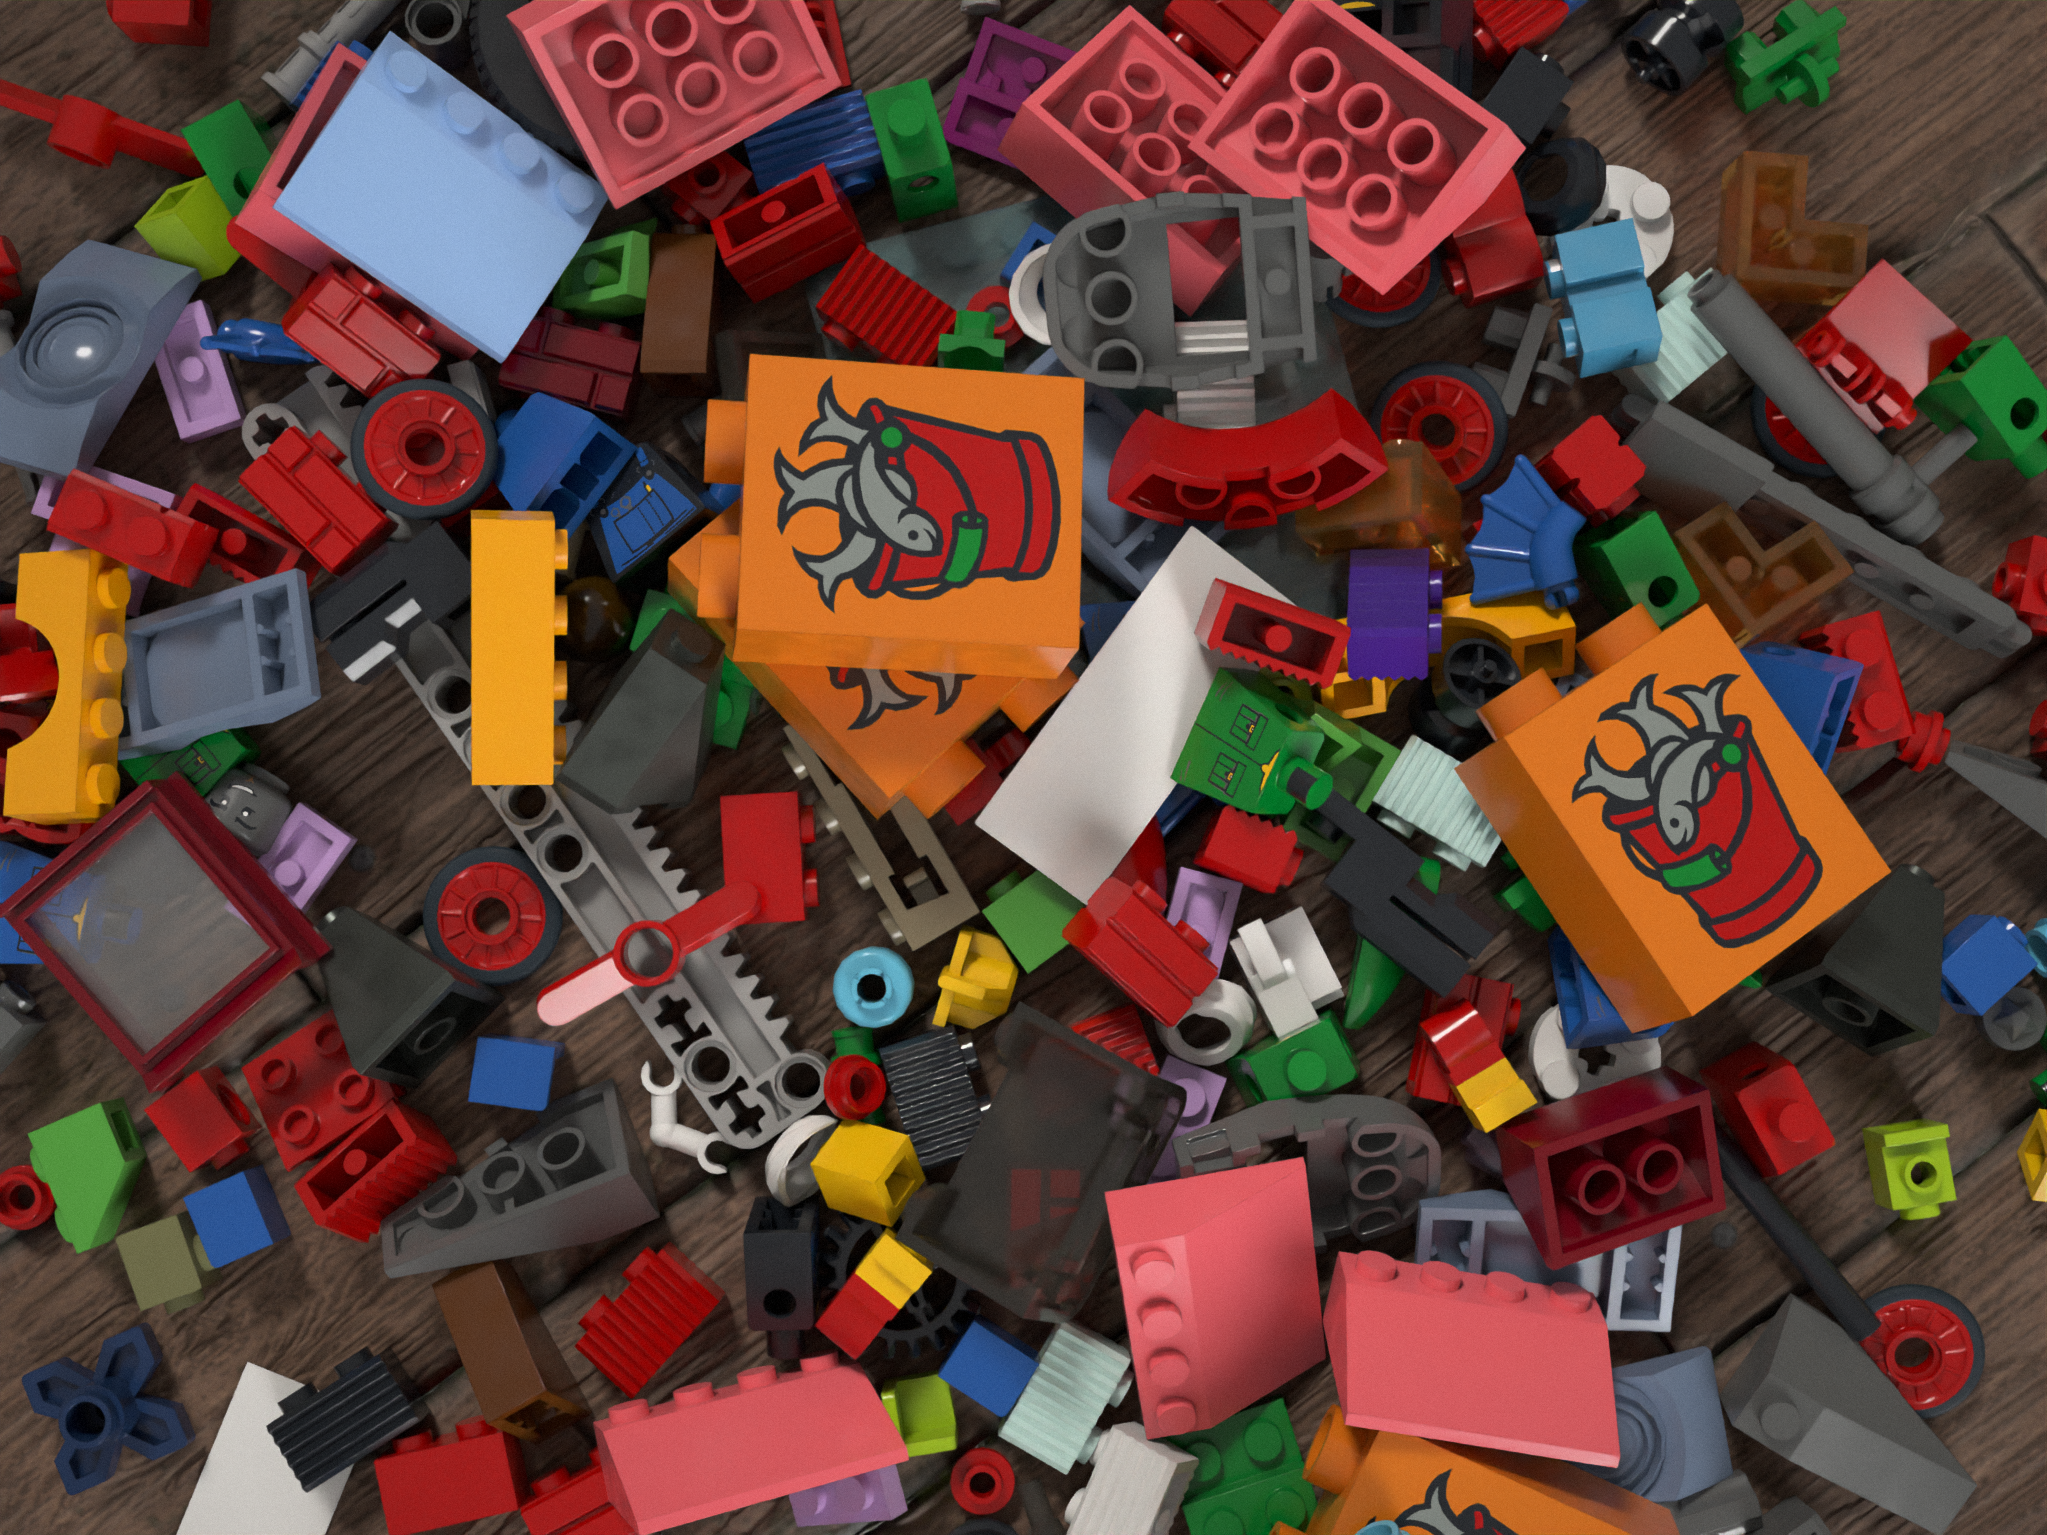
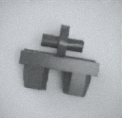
M1538 303L1533 305L1529 313L1518 309L1495 306L1490 314L1481 343L1512 353L1507 370L1505 372L1476 361L1471 368L1484 377L1498 393L1504 405L1508 423L1510 418L1514 419L1527 382L1534 385L1528 404L1545 409L1552 391L1570 392L1576 380V376L1572 372L1561 367L1564 356L1559 344L1549 343L1543 361L1536 360L1553 312V308Z

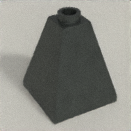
M1899 864L1897 868L1891 870L1888 875L1857 896L1769 978L1764 989L1871 1057L1933 1037L1940 1025L1945 893L1933 886L1934 878L1924 869L1911 864Z
M341 906L330 911L317 925V929L334 947L317 964L351 1064L362 1076L417 1089L506 999L496 988L488 986L434 955L432 951L370 915L348 906Z

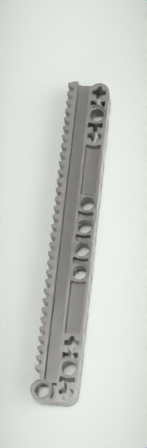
M326 365L316 366L307 371L305 375L309 381L279 402L262 404L254 408L246 416L242 425V439L254 460L267 452V448L277 439L274 432L281 426L286 431L289 427L295 425L311 437L318 430H321L348 456L340 466L356 482L359 481L351 461L350 441L355 421L363 409L362 406L365 400L349 387L350 383ZM387 510L386 512L400 525L382 545L387 541L408 543L434 522L443 523L440 519H410ZM470 612L448 630L433 624L429 619L410 633L409 652L395 664L471 772V704L465 711L454 714L449 710L446 703V695L454 683L466 680L471 686ZM554 700V725H566L567 756L584 722L580 720L570 722L579 709L575 703L568 700ZM554 765L553 785H539L546 795V805L544 810L533 819H527L518 807L520 792L528 785H480L598 957L614 949L618 936L629 925L643 920L666 921L708 896L705 890L687 892L684 889L693 876L691 869L671 870L670 867L679 854L676 848H656V845L665 833L663 829L656 826L641 827L650 814V810L646 806L640 805L632 813L610 815L555 780L562 765ZM571 835L580 842L583 857L580 864L574 870L566 872L556 864L554 849L562 838ZM647 928L638 932L632 938L628 948V956L632 967L638 973L647 977H657L669 968L673 959V948L670 940L664 933L656 929ZM730 931L686 955L683 968L670 981L651 987L633 985L623 991V993L721 1135L733 1146L741 1149H753L769 1141L816 1108L825 1099L823 1089L824 1078L831 1064L820 1052L812 1049L796 1050L785 1034L794 1021L793 1016L789 1014L777 1018L773 1017L771 1012L780 998L777 993L759 997L757 990L766 977L763 973L749 976L743 974L742 970L751 956L748 952L730 955L727 950L737 937L734 931ZM670 996L674 1001L686 998L692 1008L684 1016L692 1030L695 1032L707 1025L712 1034L693 1042L684 1050L679 1041L692 1035L681 1021L669 1024L665 1020L664 1014L670 1009V1004L666 998ZM705 1047H717L727 1054L730 1061V1070L724 1080L712 1081L701 1074L698 1067V1058ZM805 1062L817 1070L820 1076V1087L816 1094L802 1097L790 1090L787 1084V1072L789 1067L795 1063ZM741 1077L744 1078L748 1086L737 1092L739 1098L746 1107L752 1108L759 1104L765 1112V1115L759 1120V1126L762 1129L760 1132L752 1125L742 1129L737 1124L736 1119L743 1111L733 1095L723 1104L716 1096L731 1088Z

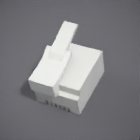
M1295 906L1264 922L1259 918L1237 929L1239 934L1228 939L1227 945L1268 1028L1273 1031L1277 1038L1318 1019L1315 1012L1316 1009L1344 996L1341 990L1342 986L1302 906Z

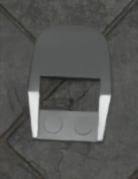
M1184 191L1158 193L1155 197L1123 205L1115 204L1084 213L1079 218L1073 219L1065 225L1056 235L1048 249L1043 268V287L1049 339L1054 352L1063 365L1078 378H1085L1084 381L1095 383L1102 387L1135 389L1136 386L1171 388L1172 391L1200 389L1199 386L1265 373L1264 368L1297 359H1302L1304 363L1317 360L1306 197L1292 196L1290 199L1251 197V194L1184 193ZM1238 217L1248 350L1177 356L1166 224Z
M1351 1094L1315 1095L1265 1101L1172 1139L1176 1178L1183 1179L1247 1167L1246 1157L1260 1154L1262 1142L1295 1134L1298 1142H1304V1160L1315 1255L1327 1253L1326 1240L1353 1233L1356 1238L1364 1242L1394 1233L1401 1228L1409 1226L1418 1220L1419 1200L1437 1197L1440 1190L1441 1149L1429 1126L1421 1117L1404 1105L1377 1096Z

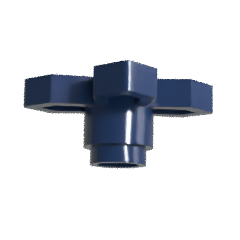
M141 1323L104 1340L95 1372L65 1356L39 1367L22 1377V1384L34 1413L58 1419L59 1429L65 1442L54 1462L69 1495L78 1494L113 1477L123 1445L154 1461L184 1448L195 1440L196 1434L182 1403L144 1393L163 1358L162 1351L149 1323Z

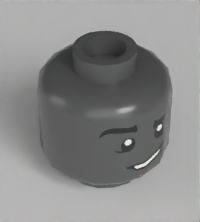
M245 762L241 769H229L205 797L224 826L243 842L255 857H260L270 851L281 827L294 810L293 803L286 796L290 787L273 774Z

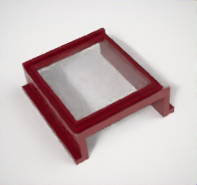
M180 770L175 771L167 779H153L143 782L0 905V918H5L140 1073L149 1094L158 1090L161 1093L166 1092L185 1075L181 1069L297 970L314 965L334 948L244 843L225 827L214 813L211 805Z

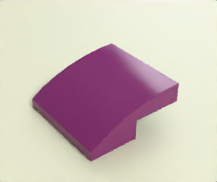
M985 17L965 77H960L942 129L945 141L1017 168L997 150L1021 104L1077 52Z

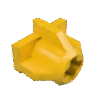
M962 925L951 963L943 967L938 979V985L943 989L932 1024L945 1027L947 1021L966 1028L975 1029L1007 1012L1019 968L1001 937L977 930L974 927Z

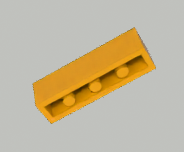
M471 510L472 785H553L554 765H562L566 760V725H554V700H566L567 664L566 661H554V635H567V595H555V569L567 570L568 532L567 529H555V519L552 511Z

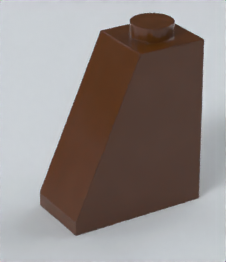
M674 225L670 227V233H653L640 373L659 398L712 399L722 392L724 261L714 234H708V229L699 225Z
M501 1259L452 1267L450 1268L449 1275L431 1284L487 1424L538 1445L592 1414L587 1399L513 1266Z

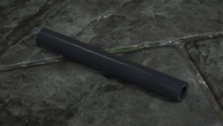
M1714 1119L1723 1181L1856 1342L1869 1337L1881 1326L1882 1322Z

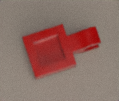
M1018 727L998 740L985 752L982 751L973 738L965 742L986 766L944 806L957 826H961L986 807L1004 782L1000 773L1019 760L1032 744L1025 733H1022Z

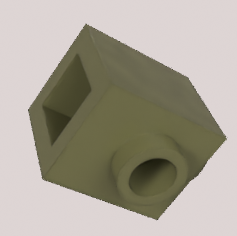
M188 1210L115 1237L140 1311L162 1303L167 1314L185 1309L206 1300L202 1289L223 1279L220 1268L211 1266Z

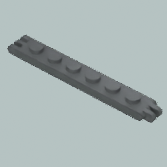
M1628 394L1621 400L1618 406L1605 419L1620 436L1619 446L1653 409L1655 404L1637 394ZM1773 471L1767 482L1733 514L1735 517L1970 650L1982 648L1998 658H2006L2017 649L2028 644L2032 639L2030 627L2016 618L2013 608L1984 592L1974 581L1954 575L1926 559L1925 555L1918 549L1901 545L1873 529L1863 518L1843 512L1815 496L1813 491L1805 485L1791 482Z

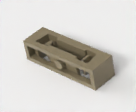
M790 724L783 728L791 741L781 747L787 761L799 780L809 775L812 777L823 796L813 802L832 836L842 830L855 852L845 859L864 891L875 886L887 908L877 914L896 946L907 940L912 951H915L981 912L926 817L906 796H903L890 810L918 858L929 857L949 892L940 896L925 868L921 867L902 878L918 906L909 909L891 878L897 874L895 868L847 786L842 782L838 785L836 784L824 761Z

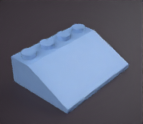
M389 31L360 70L272 208L501 364L508 357L587 237L608 197L600 183L544 142L534 138L533 134L523 130L518 123L393 32Z

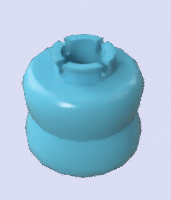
M870 946L854 951L841 962L834 975L832 991L836 1005L846 1019L859 1026L878 1028L892 1024L906 1012L913 999L915 982L910 966L901 955L889 948ZM876 974L883 978L886 985V993L883 998L872 999L865 995L862 983L866 975Z

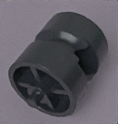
M1657 0V10L1647 11L1621 40L1622 53L1630 67L1636 72V80L1641 84L1648 83L1656 90L1667 95H1682L1707 68V57L1719 55L1743 28L1744 17L1735 0Z
M1466 638L1454 643L1438 661L1434 670L1421 682L1410 697L1408 717L1417 736L1446 754H1462L1474 749L1489 733L1474 711L1522 680L1517 664L1503 648L1488 640Z

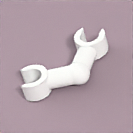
M647 1060L642 1067L641 1079L645 1088L651 1092L652 1124L650 1138L652 1142L657 1146L669 1147L698 1158L702 1168L709 1173H726L728 1171L727 1167L716 1164L709 1159L707 1148L711 1142L717 1140L723 1141L726 1144L730 1143L719 1131L705 1134L678 1124L676 1090L680 1088L684 1080L674 1067L675 1075L672 1083L665 1087L659 1086L652 1079V1064L650 1060Z

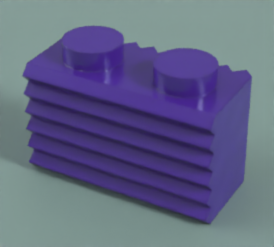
M1429 548L1350 550L1347 626L1351 628V635L1347 643L1348 677L1354 681L1361 676L1368 681L1373 677H1377L1382 681L1388 676L1393 680H1397L1401 676L1408 681L1414 676L1423 680L1428 676L1429 654H1442V614H1429L1430 609H1442V570L1430 571Z

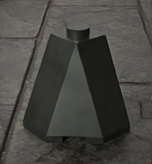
M670 608L597 697L555 780L610 815L632 813L640 805L661 803L664 809L686 807L692 800L711 757L726 644L708 633L700 625L693 623Z

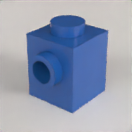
M1969 915L1943 938L1941 996L1956 1013L1982 1016L2038 965L2024 948L2028 945V940L2022 931L2010 920L2002 916Z

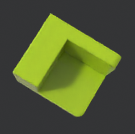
M208 176L168 188L134 226L162 260L197 269L202 276L201 281L224 275L241 256L230 245L226 236L227 225L233 217Z
M939 1370L888 1378L884 1381L881 1393L882 1404L907 1446L909 1457L957 1448L959 1431L952 1389L949 1383L938 1377Z

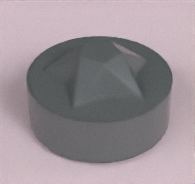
M2014 986L1982 1016L1975 1015V1024L1981 1037L1990 1045L2001 1049L2017 1051L2027 1049L2040 1040L2046 1029L2047 1014L2042 1001L2036 994L2028 989Z

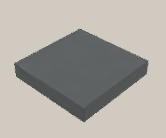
M1661 400L1620 444V446L1628 445L1646 466L1645 475L1634 484L1636 489L1645 497L1710 534H1713L1767 482L1774 467L1767 459Z

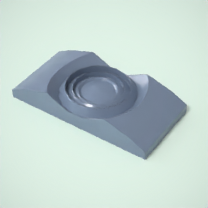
M89 239L69 252L39 282L28 326L25 328L16 346L0 357V462L64 482L73 468L88 474L199 285L202 276L198 270Z
M1052 346L1021 373L1078 378L1063 365ZM1084 381L1081 551L1093 566L1130 595L1138 599L1191 526H1194L1216 544L1231 530H1224L1223 521H1203L1186 518L1184 519L1183 527L1151 520L1108 501L1107 489L1111 465L1119 445L1138 417L1107 387Z
M295 568L125 621L124 641L127 647V662L122 670L121 707L124 715V724L119 734L118 760L181 750L203 736L226 729L274 723L321 699L305 571Z
M1486 1189L1446 1194L1419 1200L1414 1263L1423 1265L1428 1261H1440L1456 1267L1459 1271L1488 1275L1494 1271L1507 1272L1521 1278L1525 1282L1550 1286L1555 1282L1573 1283L1588 1292L1594 1293L1608 1330L1670 1332L1683 1225L1552 1270L1546 1266L1510 1193Z
M1701 1346L1612 1368L1621 1455L1618 1467L1613 1468L1560 1459L1654 1503L1675 1502L1711 1487L1732 1475L1733 1469L1711 1350Z

